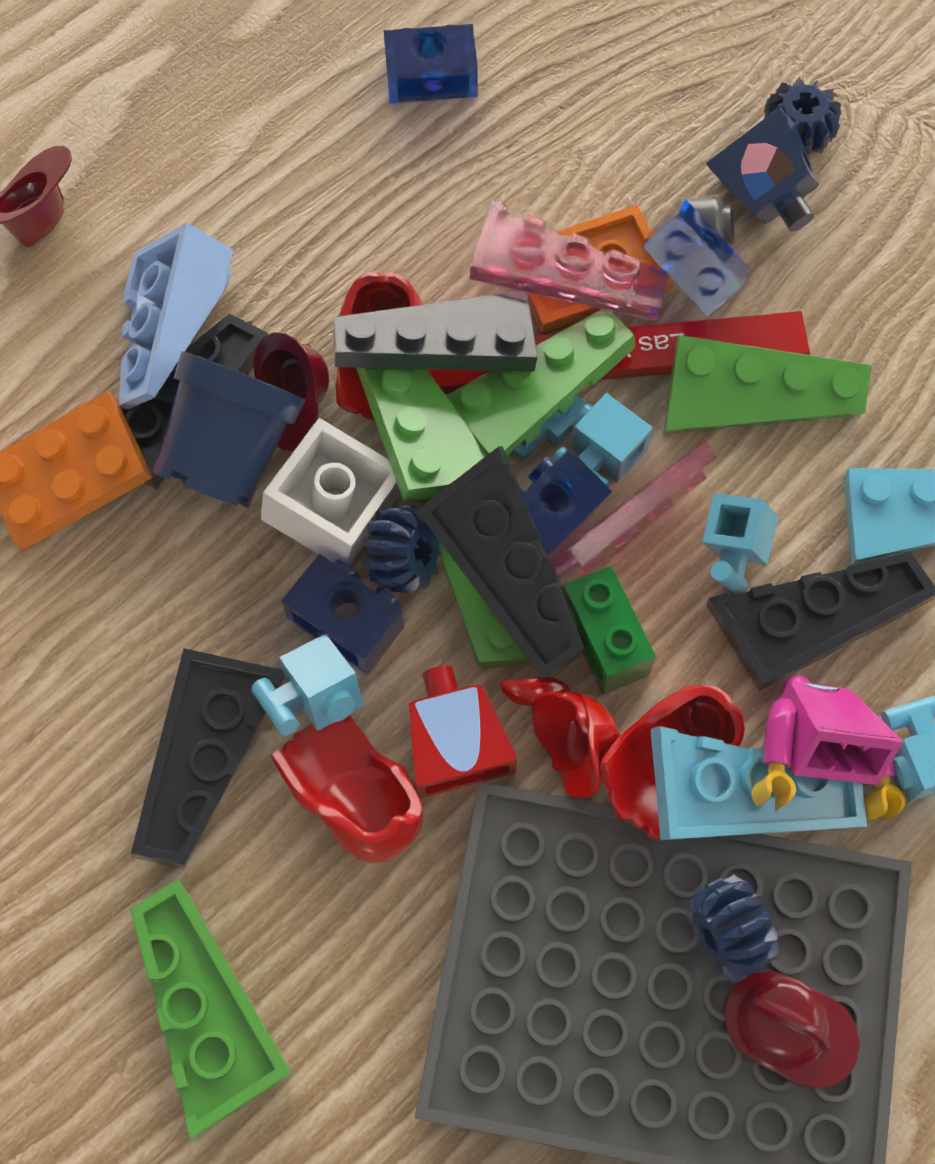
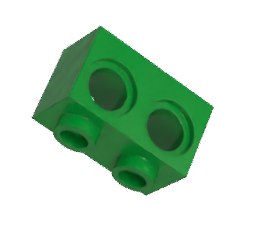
M612 565L564 583L563 589L587 643L582 653L602 695L648 677L656 655Z

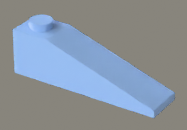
M189 223L183 224L134 252L124 291V305L131 308V321L127 320L122 326V337L130 341V348L121 360L119 406L125 409H130L155 398L179 361L181 351L185 352L231 279L229 267L233 250Z

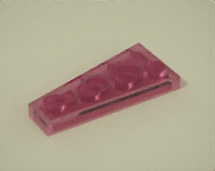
M493 199L470 266V280L520 291L527 290V292L658 321L669 272L614 249L608 253L601 252L589 244L588 238L573 232L569 237L563 236L547 229V221L528 214L526 219L507 212V204Z
M705 441L682 456L633 494L634 497H630L597 521L596 525L559 550L560 554L551 559L559 579L576 569L581 576L592 571L607 559L602 551L612 542L616 549L641 531L636 523L646 515L649 521H652L675 504L670 495L676 490H679L684 495L703 482L707 476L702 470L718 458Z

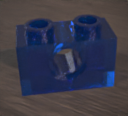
M473 24L383 30L389 104L478 97V64Z
M687 199L683 200L650 231L642 246L707 316H710L745 285L750 267Z
M571 449L567 450L556 462L547 456L528 475L527 478L532 484L525 491L522 490L549 555L613 492ZM542 501L547 503L553 511L546 508Z
M319 554L281 600L286 617L314 638L327 634L342 656L368 675L405 628L403 610L400 609L401 603L385 589L377 587L374 591L360 582V575L344 561L336 559L333 563ZM345 603H352L360 607L359 611L349 618H340L334 614L335 610Z

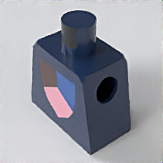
M781 107L706 162L709 169L764 224L771 222L780 215L789 231L793 232L804 227L813 219L814 213L804 200V197L819 186V180L795 123Z

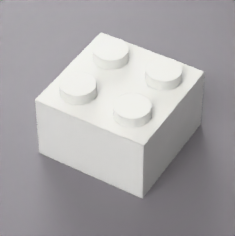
M319 418L264 490L261 520L347 571L364 545L362 543L368 541L367 523L376 521L378 510L388 509L393 505L399 496L400 489L389 459Z

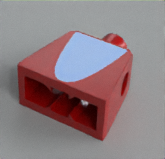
M440 665L423 672L422 677L428 697L409 703L415 782L420 799L478 784L479 781L485 782L515 774L517 767L515 751L482 685H472L458 689L451 665Z

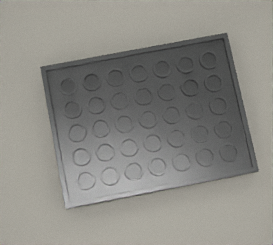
M479 781L414 1118L636 1164H885L912 862L764 834L655 840L649 838L644 829L640 830L634 827L631 821H621L618 819L612 806ZM736 875L751 884L754 893L762 897L766 911L772 915L770 918L772 925L778 932L779 956L775 957L773 961L756 973L773 971L789 975L832 997L847 1009L857 1025L860 1040L857 1063L847 1078L831 1087L810 1088L794 1083L752 1061L736 1048L727 1033L724 1013L728 996L738 982L748 976L744 975L733 980L718 970L711 956H707L706 948L702 941L698 939L697 928L692 922L690 899L694 897L695 893L706 888V884L719 878L725 879Z

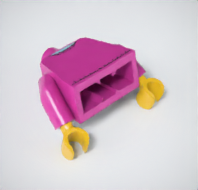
M795 675L788 678L781 686L780 699L771 705L768 712L763 764L769 766L768 775L752 788L751 796L754 804L761 806L769 800L772 792L776 799L775 810L789 803L796 793L794 781L785 773V768H790L796 776L875 785V790L864 795L866 818L875 820L882 816L884 820H887L899 814L905 806V798L899 788L891 784L890 777L895 776L893 759L903 741L854 692L846 688L812 684L803 675Z

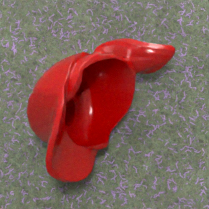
M540 676L502 681L500 683L501 690L513 703L532 706V721L536 738L550 755L552 768L560 772L566 792L576 798H587L596 794L600 787V765L602 758L611 745L620 737L617 725L610 712L600 702L579 692H572L565 682L553 677L542 679Z

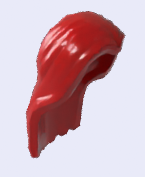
M369 272L353 282L346 294L339 316L422 305V302L411 283L399 274ZM337 367L335 386L336 403L346 412L353 414L361 413L365 419L375 421L356 367Z
M706 684L687 686L667 696L629 727L611 745L602 758L600 778L604 787L608 789L607 797L615 811V816L621 821H631L632 825L640 830L644 829L649 838L660 839L651 728L661 726L678 730V733L695 737L705 736L722 740L725 744L738 747L741 745L745 732L743 716L738 706L731 702L730 696L718 687Z
M350 715L319 731L316 730L313 724L307 726L303 730L294 733L293 741H287L283 745L282 750L278 748L270 756L281 777L292 792L294 799L303 808L324 822L335 840L348 853L360 860L369 863L390 861L410 847L423 826L421 799L405 768L400 763L380 754Z

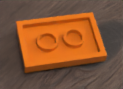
M638 204L508 247L507 252L508 261L521 289L527 290L529 306L542 334L579 322L606 306L610 310H614L673 290L675 278Z
M107 390L0 451V511L15 546L26 550L153 478L121 406H119L117 397Z

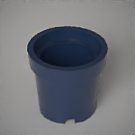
M181 351L174 379L180 382L153 473L170 480V477L180 479L184 484L183 486L237 506L239 503L245 508H249L256 488L287 424L295 425L306 399L207 359Z

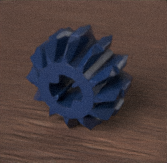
M798 77L793 86L782 82L779 88L776 89V93L770 95L765 104L764 118L781 107L795 123L807 154H810L811 150L821 154L827 147L828 142H832L833 138L837 136L840 127L841 103L833 101V89L820 90L818 80L812 85H805L801 78Z
M400 505L399 507L378 510L376 521L367 523L368 541L362 543L367 548V555L363 560V565L370 568V581L379 583L382 588H387L391 592L399 593L415 592L418 588H427L430 583V575L438 574L436 562L438 556L443 555L439 551L440 541L417 512L416 506Z
M736 875L725 879L719 878L706 884V888L695 893L694 897L690 899L692 922L697 928L698 939L702 941L706 948L707 956H711L714 960L716 968L731 979L735 980L744 975L750 976L762 970L775 957L779 956L778 932L770 920L772 915L766 911L762 897L754 893L752 885L747 881L740 879Z

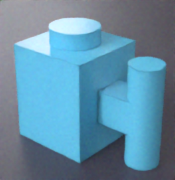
M605 393L594 406L590 403L586 404L576 415L572 423L574 428L572 449L580 454L579 457L575 456L565 447H561L555 453L551 462L599 498L607 490L610 482L597 471L601 470L618 483L648 450L653 427Z
M713 493L702 540L703 544L721 558L720 561L713 564L711 576L731 594L745 593L748 588V582L744 578L746 564L749 562L768 565L779 517L763 499Z
M327 634L279 657L287 684L275 689L269 679L262 678L257 680L251 688L252 693L283 736L290 735L297 730L299 722L293 714L300 710L304 711L316 730L319 731L336 721L347 718L352 712L364 707L355 671Z
M934 695L881 712L882 721L892 731L907 727L911 736L902 740L903 743L893 759L895 767L893 780L898 788L901 790L905 789L910 802L935 795Z

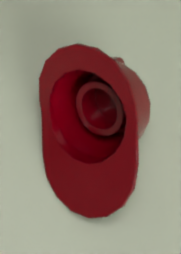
M64 145L53 146L33 157L17 173L6 188L0 192V224L20 244L26 247L33 246L52 231L64 214V198L58 183L68 171L72 161L71 151Z
M273 332L263 337L255 349L253 359L255 379L306 399L295 425L287 424L277 445L281 450L294 451L318 420L319 403L326 395L329 387V370L323 357L318 351L311 348L310 345L301 344L296 338L287 333Z
M773 971L754 973L738 982L728 996L724 1013L727 1033L736 1048L752 1061L794 1083L810 1088L831 1087L847 1078L856 1065L860 1049L857 1025L847 1009L832 997L789 975Z

